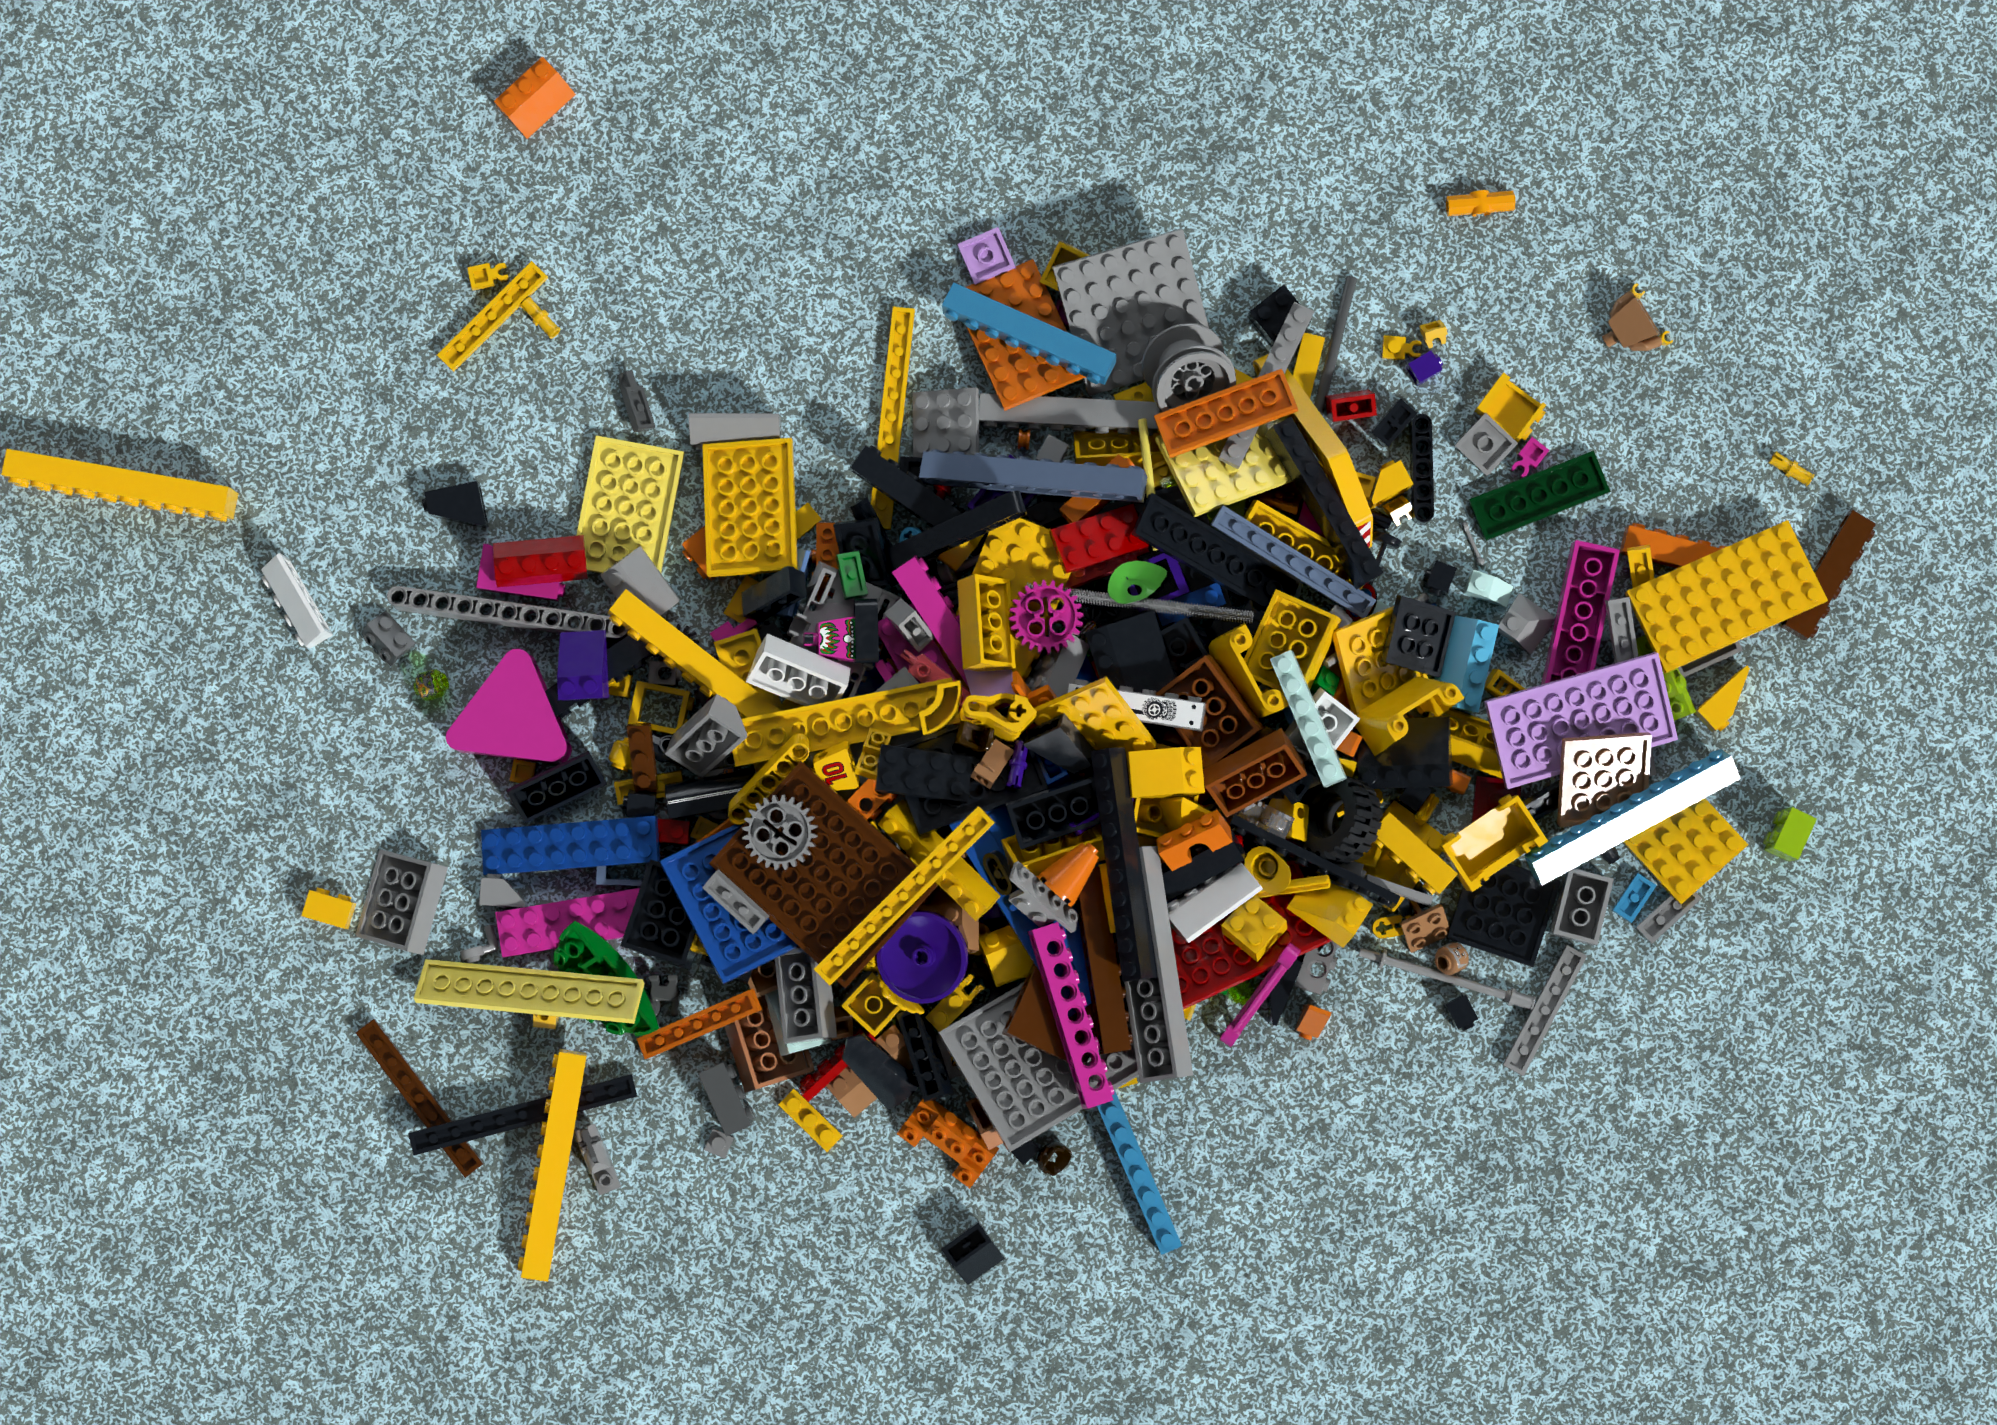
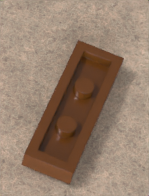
M651 723L628 724L627 734L634 791L657 790L659 787Z

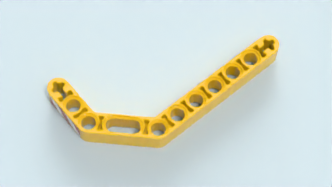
M1269 354L1253 361V367L1257 375H1259ZM1287 368L1284 375L1298 407L1297 412L1289 414L1287 417L1293 418L1308 446L1324 466L1330 483L1366 544L1371 548L1373 516L1350 455Z

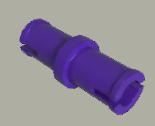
M1017 740L1014 743L1013 757L1009 761L1010 772L1007 786L1011 788L1013 785L1014 789L1021 788L1023 772L1027 768L1026 757L1028 749L1022 745L1023 741Z

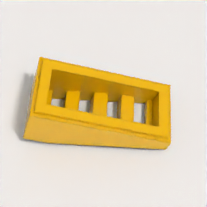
M1492 669L1486 679L1484 690L1497 698L1509 694L1512 688L1516 689L1514 692L1524 690L1525 688L1500 669ZM1500 678V680H1499V682L1497 683V685H1496L1495 687H1493V685L1495 684V682L1497 681V679ZM1506 682L1508 685L1506 686V688L1504 689V691L1501 693L1499 690L1501 689V687L1503 686V684Z

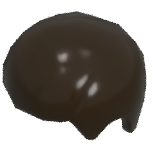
M1060 1142L1049 1143L1039 1151L1036 1159L1038 1168L1044 1174L1048 1173L1051 1176H1055L1068 1165L1072 1152ZM1054 1153H1056L1057 1158L1055 1162H1050L1049 1159Z

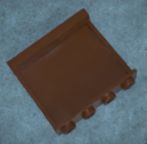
M1033 963L1002 1034L1017 1038L1068 1063L1040 971ZM1089 1004L1085 1007L1087 1015H1090L1094 1027L1091 1030L1093 1036L1096 1037L1092 1005ZM1077 1013L1068 1018L1071 1021H1075ZM1081 1031L1075 1033L1077 1043L1080 1044L1084 1040V1034ZM1084 1053L1081 1060L1084 1065L1089 1059L1090 1055L1088 1053Z

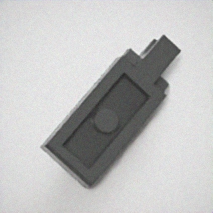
M633 370L624 371L618 375L633 432L654 429L655 423L643 385H639L636 382Z

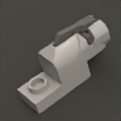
M596 1124L587 1126L585 1130L582 1128L574 1131L580 1151L590 1175L592 1174L599 1196L620 1188V1181Z

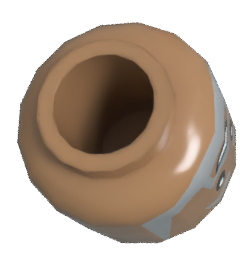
M1453 942L1439 948L1435 954L1437 968L1446 975H1453L1465 969L1469 962L1466 949L1459 943Z

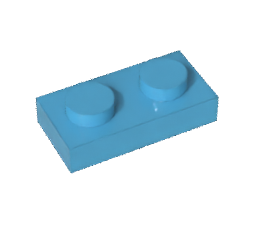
M1636 873L1611 911L1632 923L1657 885Z

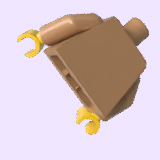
M1637 283L1634 284L1630 291L1616 300L1610 312L1611 319L1608 323L1612 330L1602 336L1608 347L1620 341L1623 348H1629L1632 351H1649L1661 345L1667 346L1673 342V340L1668 342L1664 339V335L1670 333V331L1660 333L1640 301L1645 291L1637 293L1635 291L1639 286Z

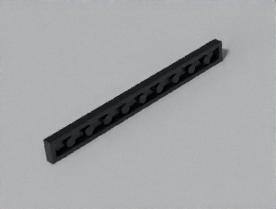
M632 1074L581 1087L577 1112L637 1097ZM551 1095L409 1132L413 1155L547 1121L548 1113H544L546 1099L551 1100Z

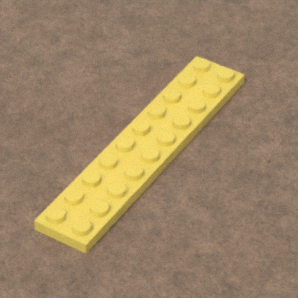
M425 959L414 1000L416 1003L634 1024L645 983L643 979Z

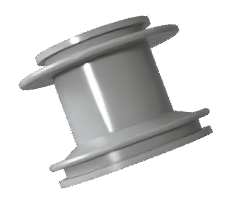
M1179 324L1162 331L1149 343L1142 358L1143 377L1147 385L1152 389L1154 401L1162 412L1236 385L1234 366L1231 360L1224 354L1223 344L1219 337L1209 328L1199 324Z

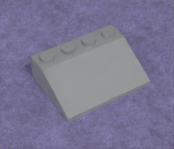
M379 849L355 937L424 955L448 867Z

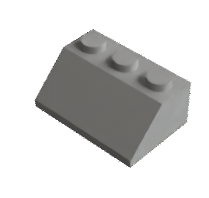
M641 545L600 575L617 599L627 589L660 616L680 601Z

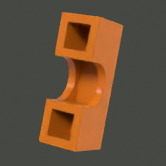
M1218 810L1207 813L1201 818L1186 823L1182 827L1157 838L1158 853L1171 871L1192 862L1190 847L1194 844H1205L1213 852L1233 842L1231 828Z

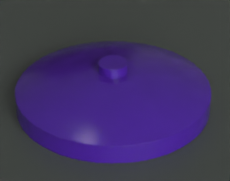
M915 911L877 953V965L883 981L896 995L914 1003H932L945 998L960 985L967 970L968 951L961 932L950 920L935 912Z

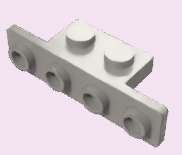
M1019 861L1015 862L1009 879L1020 889L1010 893L1009 901L1038 927L1056 920L1070 933L1074 932L1079 920V914Z

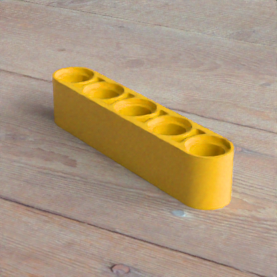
M794 734L731 799L728 817L732 823L736 825L744 824L746 822L744 819L752 816L749 810H757L755 803L759 802L762 804L763 798H768L800 761L804 762L808 758L809 739L805 735ZM797 745H801L804 747V749L796 750L794 749V747ZM782 761H786L789 764L786 766H782L779 763ZM771 777L774 780L768 782L765 781L764 778ZM757 793L759 796L751 797L749 794ZM739 808L744 811L741 813H737L734 810Z

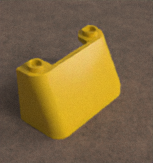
M1243 623L1212 640L1208 650L1209 654L1220 666L1256 717L1260 719L1288 707L1289 703L1284 694L1277 689L1268 690L1266 688L1260 691L1240 654L1246 651L1252 644V635L1246 624Z
M1415 677L1361 710L1356 715L1360 720L1355 726L1374 756H1376L1407 734L1408 724L1403 717L1405 713L1416 707L1420 714L1431 712L1434 717H1438L1463 700L1464 696L1458 687L1452 683Z
M1508 794L1498 801L1500 803L1498 806L1456 834L1451 832L1441 839L1443 843L1440 846L1452 868L1458 873L1457 876L1466 891H1475L1482 886L1480 880L1487 881L1488 877L1524 853H1529L1530 849L1536 846L1541 847L1548 842L1518 795L1511 796Z

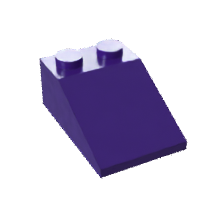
M606 630L560 633L557 670L558 700L609 698Z

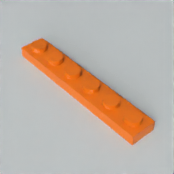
M750 989L636 1039L644 1059H649L759 1012L762 1008L755 990Z

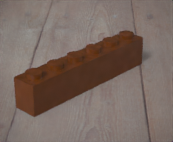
M1854 510L1847 513L1814 569V573L1828 601L1785 620L1781 628L1803 641L1815 636L1819 629L1817 623L1820 618L1824 619L1830 611V607H1828L1832 599L1835 600L1842 590L1839 587L1843 580L1846 581L1853 571L1850 567L1854 561L1857 562L1863 555L1864 550L1862 547L1865 542L1869 543L1874 536L1875 531L1873 528L1876 523Z

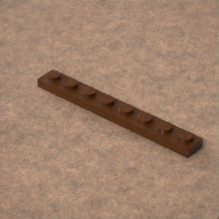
M376 1019L371 1020L356 1032L357 1036L427 1128L452 1121ZM468 1141L443 1148L465 1178L484 1164Z

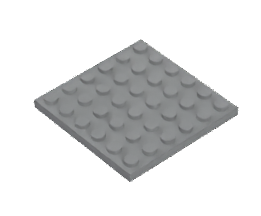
M1182 228L1052 267L1070 333L1116 353V364L1105 385L1101 383L1095 384L1087 380L1086 377L1083 378L1088 396L1145 380L1142 374L1144 352L1149 343L1162 331L1172 326L1187 323L1199 324L1209 328Z

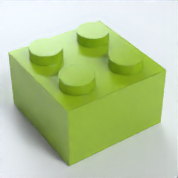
M1794 807L1782 809L1781 812L1778 811L1772 821L1775 824L1772 832L1769 831L1763 840V844L1766 845L1764 850L1788 862L1799 860L1817 818Z

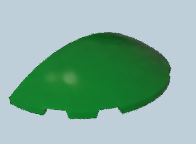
M574 921L560 935L558 948L554 951V966L558 967L559 972L638 979L622 956L607 941L588 927ZM644 988L634 1024L601 1021L606 1025L605 1031L616 1035L634 1033L637 1037L650 1034L659 1028L654 1010ZM586 1019V1020L589 1021L590 1023H593V1021H594V1020Z

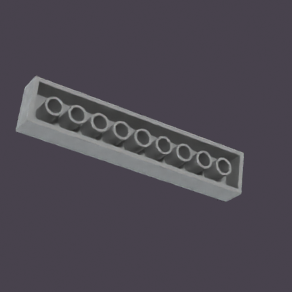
M1158 846L1139 847L1157 978L1124 982L1140 1083L1193 1076Z

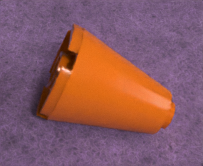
M1089 842L1086 846L1081 843L1040 872L1037 878L1040 880L1044 877L1046 879L1044 884L1063 901L1068 898L1070 900L1068 905L1072 907L1099 860V857L1096 855L1099 851Z

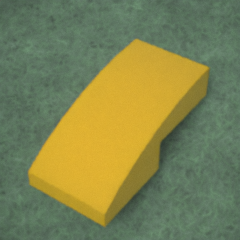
M872 728L869 729L854 774L876 780L881 744L889 745L892 737L891 734Z

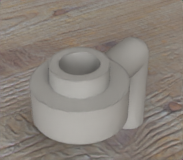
M493 925L484 927L488 945L460 951L462 961L467 960V963L481 961L480 956L498 951L499 946Z

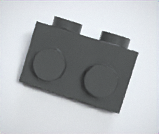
M384 611L367 623L362 632L365 642L372 646L378 652L379 657L390 666H393L399 657L411 650L416 644L387 611Z

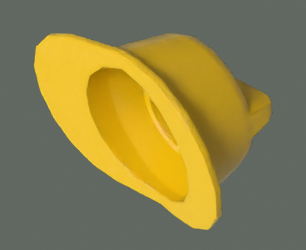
M1264 846L1255 847L1248 852L1244 866L1265 892L1276 895L1287 889L1291 881L1290 867L1276 852Z

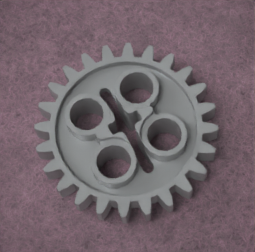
M773 795L772 802L765 797L763 798L764 805L759 802L755 803L757 811L749 810L752 818L744 819L749 823V826L742 827L744 831H748V835L742 838L750 841L745 848H753L750 856L758 855L757 863L766 860V868L771 863H774L775 870H778L780 864L786 870L788 869L789 862L793 867H796V859L804 862L803 854H812L808 847L816 846L811 841V838L818 837L817 834L812 833V830L818 827V825H811V821L815 816L808 817L807 813L810 811V808L801 809L803 801L796 805L795 797H791L787 801L786 795H782L779 801L778 797ZM776 809L780 810L783 814L781 822H775L772 818V813ZM763 820H768L775 828L783 827V833L789 838L794 839L797 845H793L784 836L777 837L778 832L766 825ZM794 823L799 824L802 828L799 836H795L791 832V826ZM762 828L769 831L770 836L767 841L759 838V831ZM780 842H784L788 846V852L785 855L780 854L777 850Z

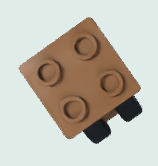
M1418 881L1413 890L1428 894L1422 887L1423 884ZM1405 898L1397 908L1402 917L1412 914V908L1416 914L1400 922L1411 953L1423 949L1447 936L1450 928L1441 904L1422 911L1421 909L1429 905Z

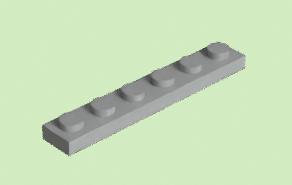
M1568 945L1564 947L1534 1004L1533 1010L1529 1013L1503 1062V1066L1521 1076L1525 1075L1587 957L1585 954Z

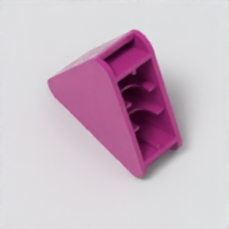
M512 649L505 654L446 732L447 744L452 749L461 753L556 765L566 762L572 753V746L560 718L556 719L545 693L548 688L537 662L522 649Z

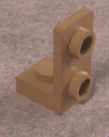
M995 739L989 751L985 753L980 763L975 767L971 778L990 789L1014 750Z

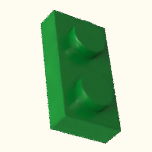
M859 551L837 554L836 562L844 599L867 597L868 590Z

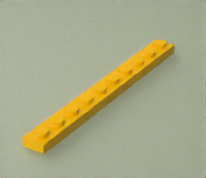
M893 306L877 449L882 452L881 457L887 461L890 458L898 463L915 309ZM873 487L871 505L884 530H891L894 501Z
M978 806L814 968L820 977L829 986L832 985L995 823L992 818Z

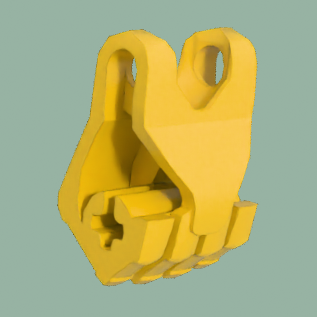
M999 693L990 697L979 695L966 697L959 712L960 721H967L982 728H993L995 730L994 735L1006 742L1012 743L1035 721L1037 712L1029 703L1028 698L1016 694ZM1008 703L1010 707L1004 717L995 707Z

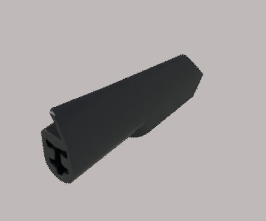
M865 1033L846 1038L842 1059L888 1110L904 1102L917 1090L919 1084L916 1076L894 1060L882 1046Z

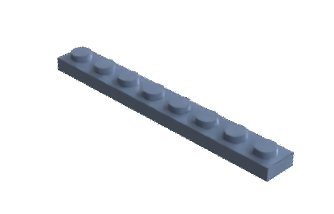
M1224 505L1221 506L1210 524L1362 619L1368 615L1376 601L1373 597L1360 589L1356 590L1355 586Z

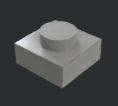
M713 1128L704 1150L725 1159L734 1137L730 1135L726 1137L725 1133Z

